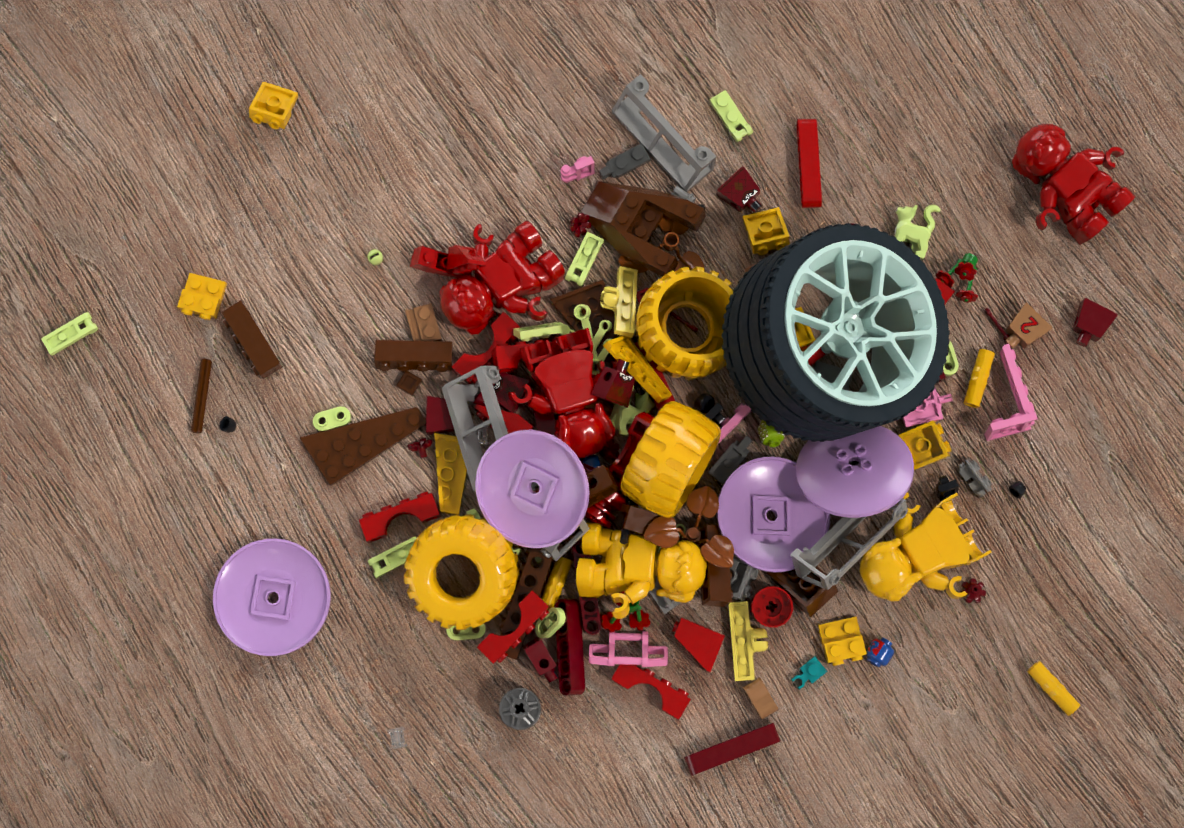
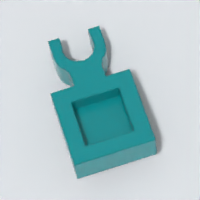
M814 656L799 668L803 674L795 676L791 681L794 682L796 679H800L802 683L797 687L800 690L804 687L807 680L813 684L827 670Z

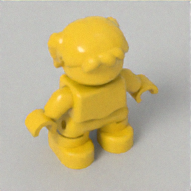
M906 493L903 499L909 498V493ZM957 493L936 504L932 511L913 529V517L911 515L919 510L920 505L914 506L913 509L908 508L905 517L899 519L894 525L896 538L890 541L876 542L863 555L859 571L869 592L881 599L899 601L916 582L921 580L928 588L946 590L948 596L953 599H960L968 594L965 591L959 593L954 590V582L961 581L962 576H956L948 580L947 576L938 573V571L970 565L989 555L992 551L989 550L983 554L978 549L972 537V534L975 532L974 529L964 535L961 533L958 526L966 523L968 519L963 520L953 506L952 500L958 496Z
M586 522L590 529L582 536L583 554L602 555L601 563L596 564L594 559L579 558L576 571L578 593L581 597L594 598L602 595H611L614 603L620 602L623 604L620 608L613 610L614 618L622 619L626 617L630 611L629 603L634 604L645 598L649 591L654 589L656 577L658 578L659 585L662 587L656 591V595L664 596L676 602L687 603L694 598L695 591L702 586L706 576L707 563L702 557L701 549L693 542L682 540L671 548H661L659 552L657 545L643 539L644 534L634 532L636 535H629L627 544H621V530L602 528L598 523Z

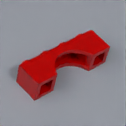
M503 312L491 324V329L494 333L491 347L480 355L464 353L452 366V370L460 377L480 366H493L491 351L497 344L515 342L518 338L514 336L513 328H519L520 326ZM474 374L469 378L465 379L464 381L467 384H471L472 382L475 384L478 380L476 374Z
M556 339L549 342L552 356L562 353L559 350ZM536 340L531 344H527L526 341L517 342L515 345H508V343L497 344L491 351L493 366H497L499 373L513 372L518 367V363L522 358L519 348L545 340Z
M645 411L635 416L628 430L629 437L621 454L609 468L620 490L626 466L629 464L637 444L654 418Z
M423 492L411 501L410 498L399 501L397 506L392 507L388 505L381 508V512L375 514L369 512L362 515L363 518L359 519L366 542L371 543L387 537L389 524L398 516L412 515L417 517L422 523L441 517L434 495Z
M534 590L518 604L521 610V621L514 632L508 635L490 633L477 646L493 664L497 661L501 663L508 656L506 653L510 647L515 649L522 641L520 637L524 633L528 635L536 627L534 623L538 619L542 621L550 613L547 610L550 606Z
M620 664L611 678L612 681L627 690L637 684L653 686L662 698V711L677 720L681 718L691 700L688 698L689 693L680 688L678 691L671 687L672 683L664 678L661 681L654 677L655 673L647 668L643 671L637 665Z

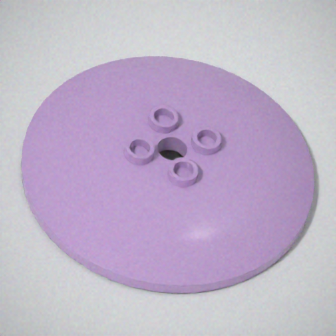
M879 426L833 441L811 442V440H808L799 453L796 463V476L802 493L814 506L836 516L859 518L886 511L905 496L913 481L914 462L906 443L894 432ZM852 461L859 462V464L855 466L849 463Z
M519 430L509 433L496 440L486 450L479 463L475 482L479 507L487 522L497 529L506 540L528 548L549 547L568 538L583 521L589 503V483L585 469L575 452L554 435L539 430ZM532 482L539 485V492L532 490Z
M761 457L746 462L727 478L718 496L719 509L716 514L720 534L730 539L734 547V555L739 560L761 571L776 573L795 569L790 554L796 548L802 552L805 547L810 550L829 531L830 513L817 508L804 496L797 481L796 462L789 459ZM768 511L774 512V521H770L767 518L766 514Z
M284 539L258 540L237 550L222 566L213 590L214 613L224 634L241 649L261 656L285 655L309 643L322 628L327 618L331 601L329 580L318 559L299 544ZM273 592L277 593L279 597L276 603H270L268 600V596Z

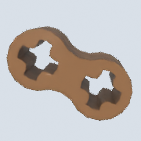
M760 677L743 687L745 694L761 720L779 710Z

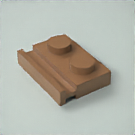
M432 303L415 307L411 310H405L413 341L442 340Z

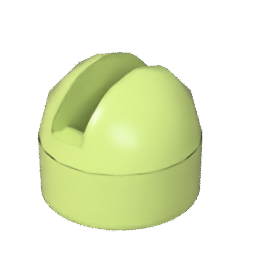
M374 249L368 253L367 258L372 265L382 263L383 255L379 250ZM379 253V255L373 257L372 259L370 258L371 256Z

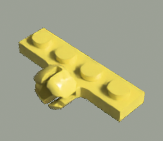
M620 266L617 271V287H604L600 300L604 301L600 302V306L615 313L614 334L631 338L635 331L638 270Z
M749 601L731 602L728 605L735 681L755 680L754 653L766 651L768 648V641H757V639L768 638L767 632L764 628L751 627Z

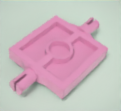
M935 388L933 392H930V396L924 399L920 406L916 407V410L902 417L905 428L922 425L932 420H943L941 406L942 403L952 402L951 394L939 396Z

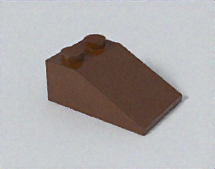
M818 566L815 567L817 570H819L821 573L827 576V574L824 573ZM795 569L786 572H767L773 581L781 589H784L790 595L792 601L810 618L838 592L836 585L826 590L802 580L797 576ZM813 572L807 575V577L821 582L820 578Z

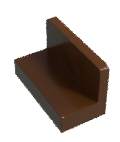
M622 504L620 510L627 513L623 528L641 534L645 533L653 520L661 517L651 511Z

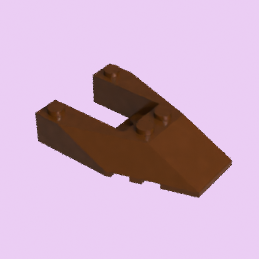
M602 181L598 182L580 212L589 215L590 219L588 222L621 256L662 277L668 272L674 271L678 265L675 256L648 243L663 216L665 215L696 232L706 217L705 209L689 200L659 190Z

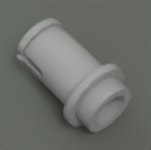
M678 185L674 188V193H671V195L693 203L696 200L693 193L689 194Z

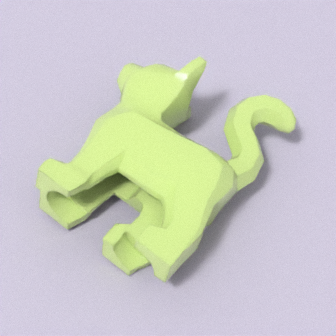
M917 205L914 207H898L896 209L898 223L895 228V237L900 242L910 243L912 252L918 255L920 260H923L928 250V241L935 228V221L931 213L940 212V208L937 205H929L925 208L924 218L928 225L923 227L911 223L916 214Z
M648 392L644 395L636 393L635 407L629 405L626 408L615 404L609 418L615 429L619 430V434L625 437L628 435L626 426H631L636 415L644 411L649 413L655 407V403L652 402Z

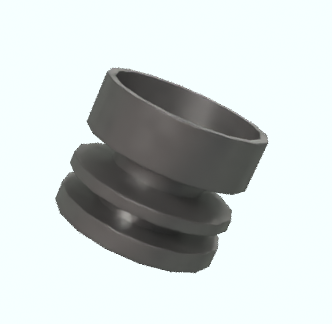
M514 688L502 697L499 704V714L502 721L508 727L516 730H526L533 727L539 720L541 703L532 691L525 688ZM524 704L525 712L517 714L515 706Z

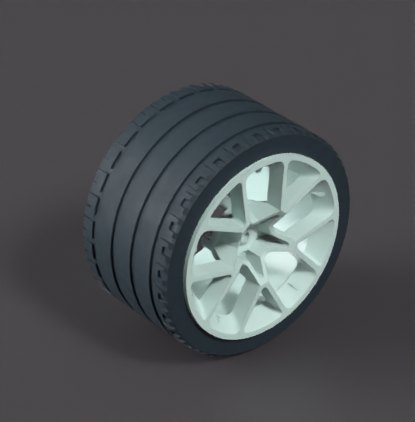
M850 223L830 225L817 229L757 262L743 275V278L738 281V285L733 289V294L729 297L730 302L725 308L726 313L723 316L724 324L722 325V350H724L723 356L727 363L726 368L730 373L729 377L733 380L734 387L738 390L739 396L744 399L745 404L751 408V411L759 416L761 421L764 420L768 426H773L776 431H782L784 435H791L795 439L801 438V440H811V442L833 441L899 420L916 410V407L920 406L923 400L930 396V392H933L935 389L934 385L939 382V376L944 371L943 366L947 361L946 356L948 355V345L950 342V330L948 328V313L941 290H939L931 271L927 269L926 264L920 260V257L912 252L910 247L905 246V243L898 241L896 237L888 235L885 231L881 232L877 228H870L867 225H851ZM806 283H810L833 298L831 304L823 312L821 319L795 310L800 291ZM795 322L821 332V335L804 352L801 351L796 337ZM820 347L824 353L833 352L839 357L848 359L833 383L824 380L821 374L816 373L808 363V359ZM870 348H872L871 365L866 357V352ZM855 367H857L864 382L858 392L842 389Z

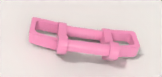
M642 631V633L609 632V645H589V663L614 666V664L642 665V667L667 666L668 647L648 646L647 631ZM615 640L642 641V657L615 656ZM593 653H609V657L594 656ZM648 654H661L664 657L648 658Z

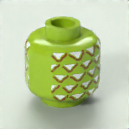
M764 420L758 426L757 431L761 443L765 446L777 447L785 438L782 431H776L773 426H768Z

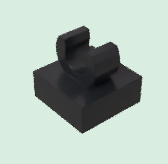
M719 403L705 415L710 420H714L718 426H721V423L725 420L720 414L723 407Z
M946 475L939 478L937 496L940 501L955 493L958 494L959 485L956 479L949 482Z

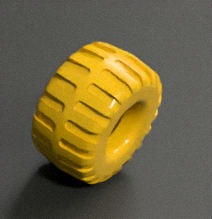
M682 267L675 272L670 271L655 281L642 297L636 314L635 333L639 336L638 345L640 349L646 351L645 358L649 362L653 360L658 365L656 369L663 373L666 370L671 372V377L679 378L684 376L685 379L691 380L697 377H706L727 365L726 359L723 356L724 350H722V325L724 324L723 316L726 313L725 308L730 302L729 297L733 294V290L730 287L732 283L727 278L724 281L718 277L719 273L711 270L707 273L704 272L703 267H695L692 270H689V267ZM683 307L698 311L704 317L708 326L706 341L696 348H684L674 343L666 329V321L671 311Z
M676 401L665 404L644 432L642 439L637 444L630 458L629 464L626 466L620 486L623 494L643 509L664 518L674 517L684 506L689 494L694 491L706 470L720 439V427L698 410Z
M471 514L464 516L453 515L431 524L414 541L405 561L404 583L409 584L407 590L409 599L414 598L416 601L414 607L419 613L424 611L428 615L426 618L432 623L435 621L441 622V627L450 629L452 626H456V630H466L471 626L472 628L481 626L502 612L514 594L519 576V568L517 567V552L512 551L513 543L506 540L497 529L489 525L485 518L476 519L475 515ZM451 554L463 555L477 566L480 574V584L472 595L464 598L453 597L445 593L439 586L436 578V568L442 558Z

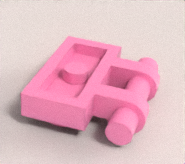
M583 156L577 159L574 166L571 167L564 165L560 170L561 180L568 183L575 179L578 181L595 174L592 156Z

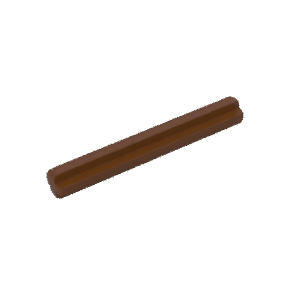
M201 359L191 426V432L197 434L202 433L212 365L210 359Z

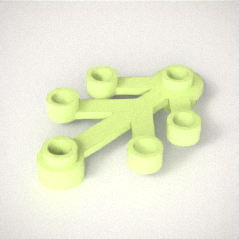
M579 304L574 309V315L577 319L581 320L583 329H589L593 343L592 374H600L594 367L598 364V361L602 360L604 362L609 352L603 348L598 356L596 349L605 333L611 330L612 323L609 320H602L593 338L589 321L591 310L588 305ZM582 309H585V310H586V314H585V315H582V313H581ZM605 322L608 324L607 329L603 328ZM606 339V340L604 341L603 345H604L607 341H610V340H612V339Z

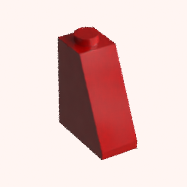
M681 618L680 622L676 621L673 626L674 638L706 672L710 673L725 635Z

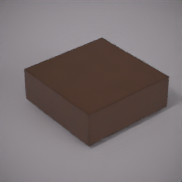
M405 371L396 387L413 397L423 380L411 372Z

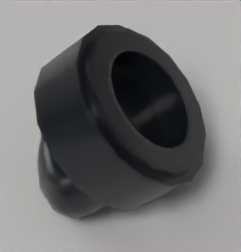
M706 393L701 394L695 400L694 407L702 413H708L714 407V397Z

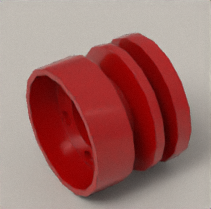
M597 482L592 485V488L597 485ZM615 492L589 507L584 517L593 523L610 528L611 523L605 518L614 521L616 517L610 512L611 509L620 512L622 504L626 503V499Z
M776 586L765 587L758 590L753 596L751 612L759 624L766 627H779L791 618L793 602L790 595L784 589ZM769 601H772V604H776L774 612L766 609Z

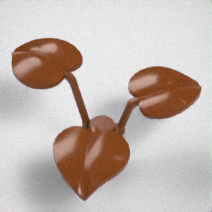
M664 215L659 223V227L662 231L669 233L665 235L663 242L658 248L664 247L667 251H676L679 260L674 272L682 267H689V270L695 267H703L704 272H706L702 259L696 253L687 251L682 257L680 255L679 247L677 246L679 243L678 235L684 234L689 228ZM620 256L618 259V263L622 267L636 269L638 273L648 271L645 267L623 256Z
M709 486L698 488L689 494L686 501L687 508L691 513L698 514L694 527L688 528L685 534L680 528H676L674 518H664L662 516L653 520L644 533V540L650 541L662 548L675 546L679 540L680 533L683 540L691 541L696 545L705 543L700 551L702 557L707 562L722 568H732L734 547L730 539L722 535H715L711 540H700L701 533L697 527L701 516L713 518L719 509L717 494Z

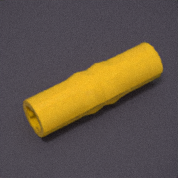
M979 349L969 380L964 405L973 408L980 407L994 359V352Z
M560 557L555 561L541 598L550 606L547 610L555 608V603L559 599L562 588L565 585L573 561L567 558Z
M1037 661L1028 669L1027 672L1041 686L1043 691L1068 716L1080 707V704L1067 691L1065 686L1040 661Z

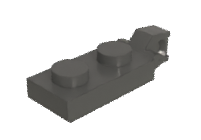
M641 143L610 159L605 163L606 167L599 170V174L603 180L611 175L613 178H619L650 162L651 158Z
M748 436L741 443L736 440L708 473L723 485L727 478L748 456L747 454L750 451L746 448L751 444L752 440Z

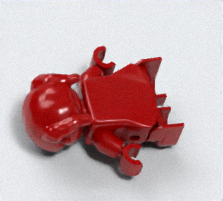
M1054 124L1036 125L1020 138L1016 147V154L1012 159L1013 168L1019 174L1030 179L1035 185L1039 184V177L1050 174L1042 183L1040 203L1043 212L1037 215L1035 220L1038 229L1044 230L1047 227L1045 216L1051 217L1052 222H1057L1060 220L1061 215L1063 223L1067 225L1068 233L1081 245L1092 239L1109 223L1100 212L1095 213L1094 210L1099 204L1113 217L1136 197L1127 187H1121L1118 182L1113 181L1110 175L1098 170L1099 168L1096 166L1103 165L1108 170L1114 169L1115 163L1111 162L1110 155L1118 158L1124 155V150L1120 147H1112L1103 153L1100 150L1085 149L1067 158L1071 151V144L1065 138V131ZM1056 204H1057V207H1058V209H1059L1060 215H1059V213L1055 210Z
M527 220L517 226L514 232L508 235L496 251L489 256L488 246L492 244L494 235H489L487 239L480 238L479 234L482 232V225L478 224L473 231L474 249L486 261V266L475 270V277L465 275L459 279H452L442 286L439 294L440 305L444 315L455 327L465 329L471 335H478L485 329L489 321L496 316V311L493 310V303L497 308H504L510 313L525 314L527 311L533 320H544L548 312L545 310L537 312L533 308L535 305H539L541 297H535L530 302H527L528 299L522 297L538 294L541 290H550L563 281L565 270L558 257L548 250L539 256L536 262L531 264L526 256L542 247V239L535 227Z
M588 328L556 337L559 350L562 353L552 356L549 340L519 348L522 359L526 362L527 369L541 389L542 395L532 394L528 384H523L522 386L525 391L522 399H519L515 392L508 393V397L513 403L522 404L527 402L528 406L539 414L555 415L563 413L564 415H560L555 422V437L565 442L578 458H585L600 452L606 443L614 438L616 432L611 419L605 413L601 403H597L595 409L585 407L595 403L599 398L591 395L605 368V362L602 360L598 361L597 369L600 374L597 373L592 379L593 343ZM616 359L612 362V369H615L618 361Z

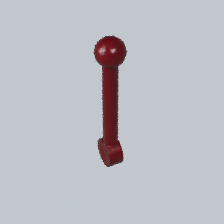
M986 308L984 310L985 313L999 329L1005 341L1010 335L1005 333L990 309Z
M671 311V316L689 327L693 332L696 333L698 331V328Z

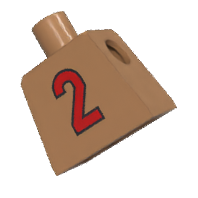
M1026 302L1006 328V332L1010 336L1004 343L1009 344L1011 349H1014L1018 344L1025 349L1046 335L1053 327Z

